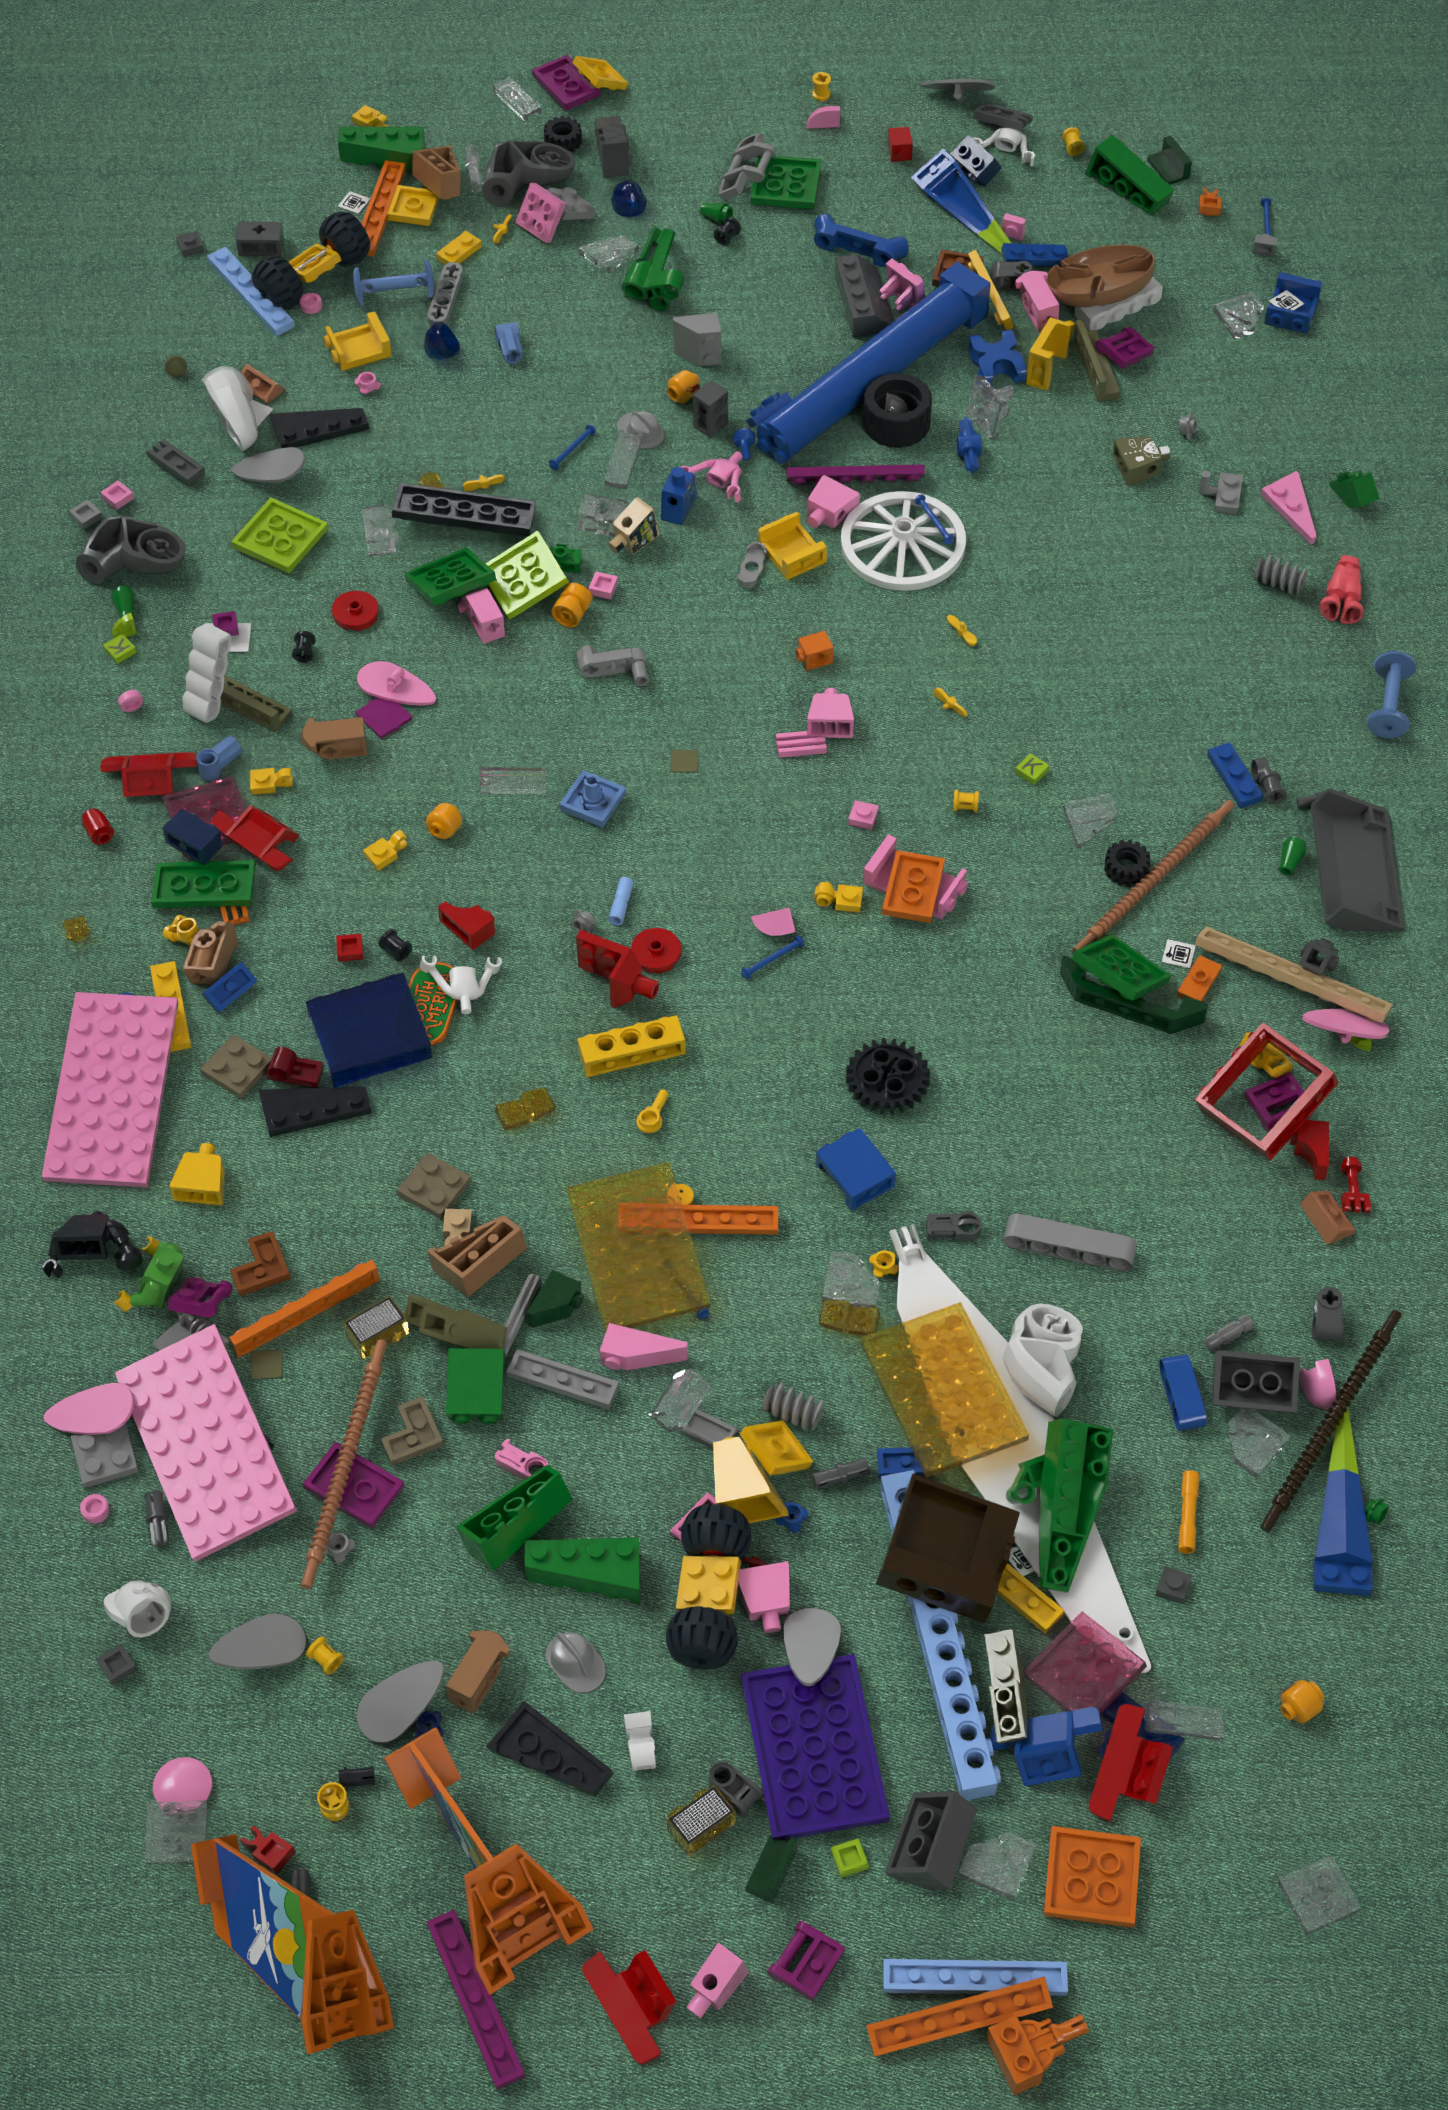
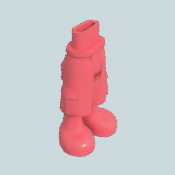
M1341 556L1333 576L1328 582L1327 597L1323 598L1320 602V612L1329 621H1335L1338 618L1341 607L1340 601L1344 602L1340 618L1342 624H1353L1363 617L1364 608L1359 603L1362 595L1360 583L1361 566L1359 559L1356 557Z

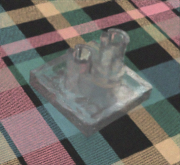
M982 375L974 377L966 414L990 440L998 438L1003 417L1009 416L1010 408L1006 400L1014 398L1013 387L1007 385L994 389Z
M147 1802L145 1863L147 1865L194 1863L191 1844L207 1840L208 1802Z

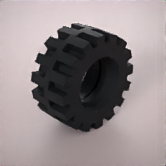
M560 116V118L554 117L553 120H548V124L544 125V142L560 146L572 153L575 152V148L579 149L582 144L580 123L576 119L571 120L569 116L567 118H564V116Z
M1119 840V844L1115 842L1112 844V847L1108 848L1104 870L1108 878L1111 877L1113 883L1117 881L1120 886H1123L1124 883L1127 887H1131L1132 883L1136 885L1140 879H1144V876L1148 874L1150 853L1146 851L1144 845L1140 847V843L1137 841L1134 844L1132 840H1128V842ZM1128 859L1134 861L1137 865L1126 867L1118 861Z

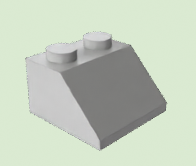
M717 313L673 317L675 354L698 366L721 364V329Z

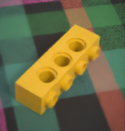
M677 1015L577 1038L578 1053L586 1077L686 1054L685 1037Z

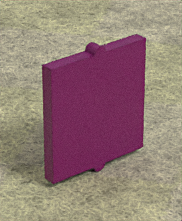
M380 698L369 700L367 705L355 712L358 718L363 717V722L380 739L394 731H399L401 726L413 719L399 703Z

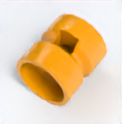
M567 584L551 610L553 618L565 627H576L593 601L591 592L581 584Z

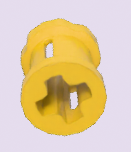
M818 72L812 77L814 84L812 97L815 100L825 101L831 95L829 89L831 76L825 72Z
M1076 127L1066 129L1062 135V140L1067 144L1066 150L1070 156H1078L1085 150V143L1080 139L1081 133Z
M954 789L953 811L963 809L973 810L974 813H977L979 791L966 793Z
M324 1636L316 1639L306 1652V1656L309 1659H314L323 1667L326 1675L334 1673L341 1666L345 1658L341 1652L337 1653L328 1645V1640Z

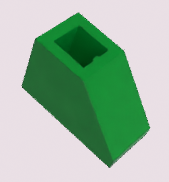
M1361 470L1352 473L1347 471L1336 475L1337 479L1329 482L1330 487L1349 508L1362 507L1380 499L1372 473H1362Z

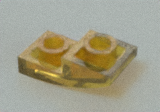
M546 1087L522 1092L518 1100L497 1104L495 1112L506 1131L533 1122L554 1111L556 1106Z
M823 1300L819 1325L839 1332L876 1337L880 1312L878 1308L852 1307L850 1301Z

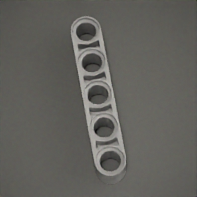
M1011 1214L1008 1217L1003 1238L1004 1244L1010 1248L1118 1271H1129L1132 1269L1137 1248L1135 1239L1128 1236L1024 1214Z

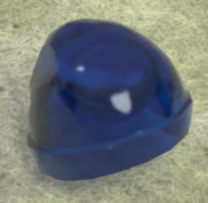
M627 180L615 186L611 201L613 209L618 215L634 217L646 210L647 200L637 182Z
M444 322L433 323L424 337L425 353L431 359H449L460 352L458 339L451 328Z

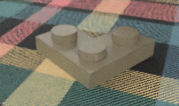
M423 1396L398 1405V1412L406 1429L381 1438L391 1466L444 1446Z

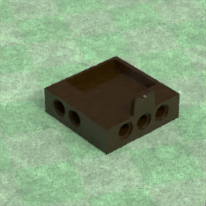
M912 1474L903 1495L894 1531L876 1584L985 1623L993 1608L1002 1573L1009 1561L1010 1552L1015 1540L1013 1535L1020 1512Z

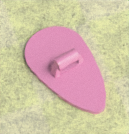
M385 661L372 662L362 667L358 672V686L368 695L407 705L423 706L432 705L436 702L434 692L426 683L393 663Z
M1345 1009L1314 1010L1303 1014L1302 1017L1306 1023L1335 1032L1342 1043L1350 1042L1352 1036L1382 1039L1389 1033V1027L1385 1022L1371 1021L1362 1014Z
M120 1383L96 1386L78 1392L56 1403L45 1412L44 1421L62 1432L87 1435L108 1434L116 1431L127 1422L134 1408V1397L132 1392Z

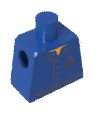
M675 467L671 470L662 489L661 520L683 525L697 496L695 475L693 473L687 472L681 467Z

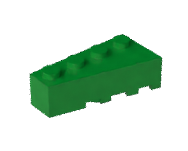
M339 127L338 148L340 161L361 165L373 163L378 168H383L384 162L387 160L406 163V169L413 170V151L426 149L424 127Z
M1113 134L1096 146L1085 172V175L1089 178L1094 176L1099 179L1098 183L1106 187L1109 185L1114 188L1115 194L1120 197L1127 196L1130 198V203L1151 216L1169 203L1175 190Z
M546 1465L457 1525L456 1529L469 1554L494 1571L573 1499L561 1474L549 1465Z
M639 1537L525 1541L526 1581L558 1588L569 1587L577 1589L578 1592L582 1593L594 1592L604 1594L607 1598L617 1599L619 1597L629 1599L632 1603L641 1604Z

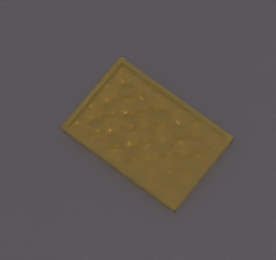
M670 1162L566 1187L605 1334L609 1323L632 1328L710 1308V1301Z
M961 1302L860 1338V1344L926 1478L1029 1440V1433Z

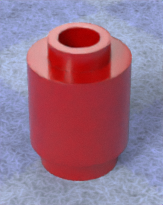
M93 808L87 810L82 815V826L94 844H106L111 840L114 835V829L102 811Z

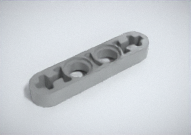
M447 263L442 269L428 311V324L432 329H443L449 322L463 280V270L459 263ZM446 286L453 287L451 290H444L443 288ZM441 301L448 302L446 305H438Z

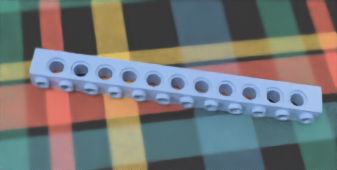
M914 1470L881 1476L880 1491L892 1534L899 1514L900 1503L912 1474H915ZM908 1596L959 1794L966 1800L996 1795L997 1784L1001 1783L998 1766H993L990 1756H993V1747L990 1738L985 1739L983 1729H986L985 1716L983 1711L978 1712L976 1702H979L978 1690L975 1684L971 1685L969 1676L972 1675L969 1658L964 1659L962 1649H965L962 1632H957L955 1623H958L957 1613L940 1607L930 1608L926 1605V1602ZM936 1628H942L946 1631V1633L937 1634L933 1630ZM943 1654H949L953 1657V1659L946 1661L943 1660L940 1656ZM955 1680L960 1683V1686L951 1687L947 1682ZM963 1707L968 1712L959 1714L954 1711V1708ZM971 1734L975 1739L966 1741L961 1738V1735ZM978 1761L982 1766L980 1768H972L968 1765V1762Z

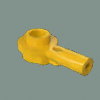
M660 1090L652 1106L646 1107L645 1110L640 1112L636 1120L637 1128L640 1131L650 1134L657 1132L662 1127L660 1111L669 1096L666 1090Z

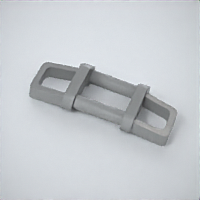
M759 132L742 139L732 155V163L728 172L722 178L718 192L723 200L739 195L747 180L757 183L764 180L766 176L765 170L770 159L774 157L776 149L772 145L763 143L764 138ZM756 156L762 157L757 168L748 165L739 167L743 161Z

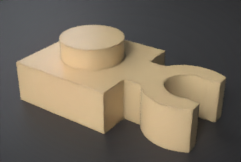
M445 1208L443 1237H447L445 1246L450 1244V1240L457 1236L461 1239L470 1235L472 1210Z

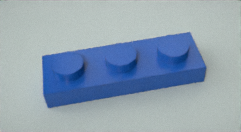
M1003 243L1001 249L1004 262L1027 261L1032 266L1058 265L1062 267L1060 261L1069 257L1066 245Z
M1230 742L1208 749L1207 756L1239 808L1262 801V792Z

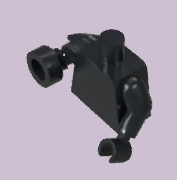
M95 1211L91 1215H74L62 1227L53 1232L48 1253L50 1259L44 1262L42 1269L49 1278L52 1271L56 1278H60L63 1274V1269L58 1264V1260L107 1259L112 1241L119 1247L114 1255L116 1266L119 1269L129 1270L136 1268L142 1264L143 1258L141 1250L129 1242L128 1234L130 1233L123 1224L109 1219L108 1215L100 1211Z

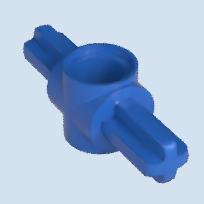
M964 417V420L959 422L960 434L957 435V454L964 459L966 470L974 473V471L979 470L978 457L982 452L981 435L974 431L972 420Z

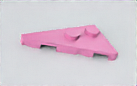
M1295 471L1262 488L1261 496L1310 545L1315 543L1317 536L1299 473Z

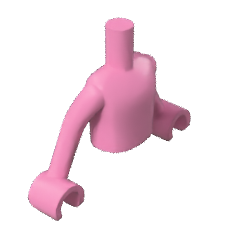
M735 452L728 460L722 458L711 459L692 467L681 466L685 471L691 473L712 467L706 474L707 481L711 485L722 489L731 482V485L727 487V499L734 496L735 502H740L741 492L738 481L742 470L737 464L742 459L740 452Z

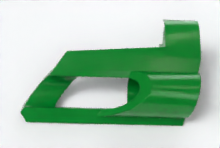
M656 226L653 228L640 258L631 262L621 285L622 291L625 293L624 297H630L638 301L649 299L650 305L658 311L667 310L671 299L678 297L684 283L683 273L676 269L663 270L676 232L666 228L662 231ZM654 241L658 246L652 260L645 261Z

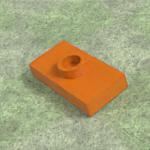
M1199 955L1178 989L1177 997L1182 999L1187 997L1203 1002L1220 974L1222 965Z

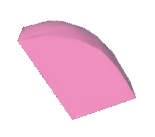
M824 106L816 109L808 118L806 129L840 127V107Z
M790 907L751 916L754 925L762 933L770 936L795 932Z
M1329 1359L1315 1362L1316 1367L1309 1371L1302 1369L1299 1373V1381L1306 1399L1314 1406L1328 1410L1329 1407H1333L1332 1402L1336 1401V1388Z

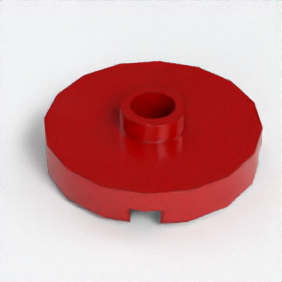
M360 590L343 593L332 604V617L335 623L345 630L350 628L354 629V631H361L369 628L376 622L379 613L375 597Z
M663 928L643 930L636 935L631 945V949L642 968L648 973L669 971L681 958V944L678 937L671 931Z

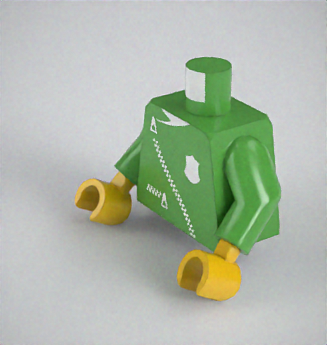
M151 1236L147 1237L146 1240L149 1241V1244L145 1248L142 1247V1250L153 1256L143 1275L139 1292L130 1296L122 1290L118 1293L120 1298L113 1303L124 1312L128 1311L132 1306L153 1305L162 1309L183 1268L184 1255L182 1254L181 1246L175 1243L159 1242Z

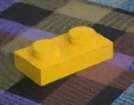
M464 231L436 253V259L444 265L450 262L460 264L482 247V240L468 231Z

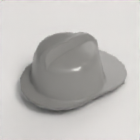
M630 412L623 415L617 422L618 431L638 448L652 449L663 442L664 430L656 416L650 412Z
M560 1632L548 1644L546 1660L552 1670L570 1690L578 1693H589L602 1684L606 1674L605 1663L591 1643L582 1635L574 1632Z

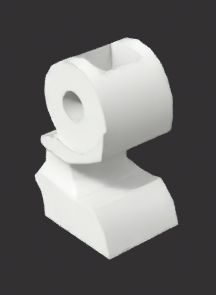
M650 1711L624 1714L626 1735L629 1738L628 1749L632 1771L656 1769L654 1739L651 1737L652 1722Z

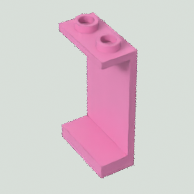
M887 835L864 868L863 884L885 894L895 858L897 838ZM962 868L956 878L943 872L933 913L934 917L942 920L947 912L950 913L954 909L956 898L959 894L963 895L967 889V870Z

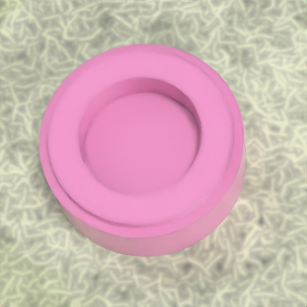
M316 293L304 294L300 298L301 310L307 314L319 312L322 309L321 297Z
M129 690L120 695L118 704L122 711L132 712L142 706L143 698L139 691Z
M92 1494L83 1499L80 1511L85 1521L97 1524L108 1517L110 1507L104 1496Z

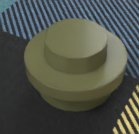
M172 355L165 362V370L172 377H180L187 371V362L179 355Z

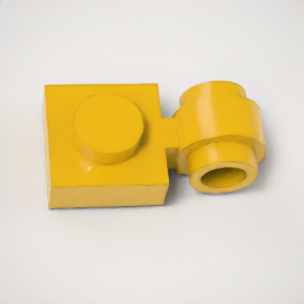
M821 882L815 888L814 900L817 905L822 907L836 903L835 910L860 913L863 887L838 884V890L835 891L831 883Z

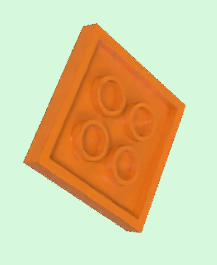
M1051 1826L1043 1916L1134 1928L1141 1837Z

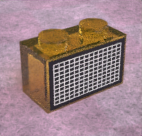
M391 1296L343 1322L346 1337L362 1359L373 1355L377 1340H384L388 1345L392 1342L400 1341L409 1333L407 1319Z
M713 1785L708 1790L704 1788L698 1791L693 1796L692 1801L684 1807L680 1805L673 1809L668 1815L669 1818H667V1830L685 1854L690 1857L736 1823V1811L717 1787Z

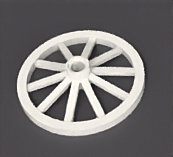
M897 491L876 495L860 503L847 516L841 531L843 557L848 566L859 577L882 588L909 591L933 586L954 573L964 557L966 533L958 515L943 502L923 494L926 497L925 502L935 516L939 515L951 527L945 528V530L956 538V547L954 552L922 536H943L937 527H919L931 520L927 513L915 520L909 517L910 505L922 507L915 503L916 496L921 495V493ZM903 504L902 516L895 518L883 507ZM875 511L890 525L862 522L860 520L868 513ZM853 529L886 532L851 545L850 538ZM890 540L867 566L855 554L857 551ZM917 543L949 560L933 571ZM894 547L899 548L896 577L875 571L877 566ZM906 549H911L926 573L925 575L903 577Z

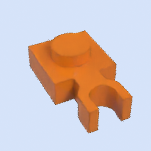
M1207 188L1203 189V195H1200L1199 214L1220 216L1221 197H1217L1218 189H1215L1213 193L1208 192Z

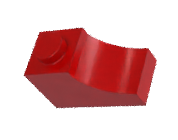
M445 901L438 906L440 922L472 951L495 934V919L488 910L484 911L478 905L472 908H459Z
M1306 1120L1290 1138L1289 1144L1294 1145V1155L1304 1158L1310 1164L1314 1173V1179L1325 1180L1329 1167V1122Z

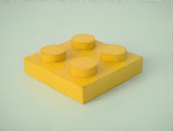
M575 56L572 62L579 69L578 72L586 76L590 80V84L596 88L605 87L615 91L616 89L625 90L628 82L606 60Z
M398 185L387 213L388 221L430 226L439 197L429 189Z
M783 1420L746 1426L740 1433L748 1448L754 1453L770 1476L809 1469L814 1462Z

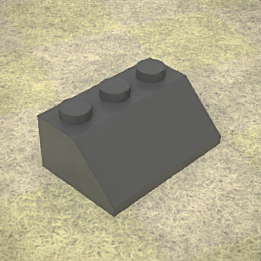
M1217 1350L1213 1361L1212 1405L1297 1413L1300 1358Z
M956 1791L913 1793L885 1874L927 1890H950L973 1825L977 1808Z

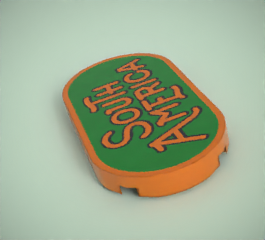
M436 962L435 968L450 986L449 972L454 967L446 963ZM420 968L411 977L397 1019L396 1028L398 1036L407 1047L416 1050H426L432 1048V1045L436 1043L440 1044L445 1039L458 1000L446 995L432 975L423 972Z

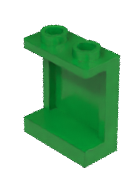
M448 1348L446 1415L448 1419H453V1423L465 1424L469 1423V1419H480V1423L495 1424L497 1420H503V1379L506 1358L504 1349Z

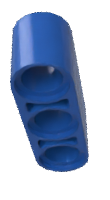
M1188 1354L1160 1358V1374L1177 1430L1182 1431L1206 1427V1412Z

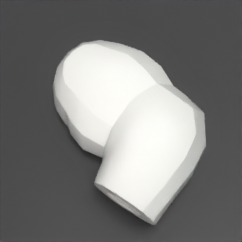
M220 366L213 369L201 380L227 433L237 447L244 451L253 445L258 437L256 417L250 403L254 397L253 388L246 377L236 368Z
M1036 1304L1025 1309L1015 1320L1011 1339L1005 1349L1003 1360L1011 1380L1021 1392L1050 1414L1057 1417L1069 1403L1076 1387V1380L1070 1363L1078 1354L1083 1326L1075 1316L1062 1308L1050 1304Z

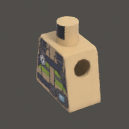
M636 497L613 522L612 526L615 537L608 543V546L616 554L623 548L631 554H635L657 538L660 533L654 509Z

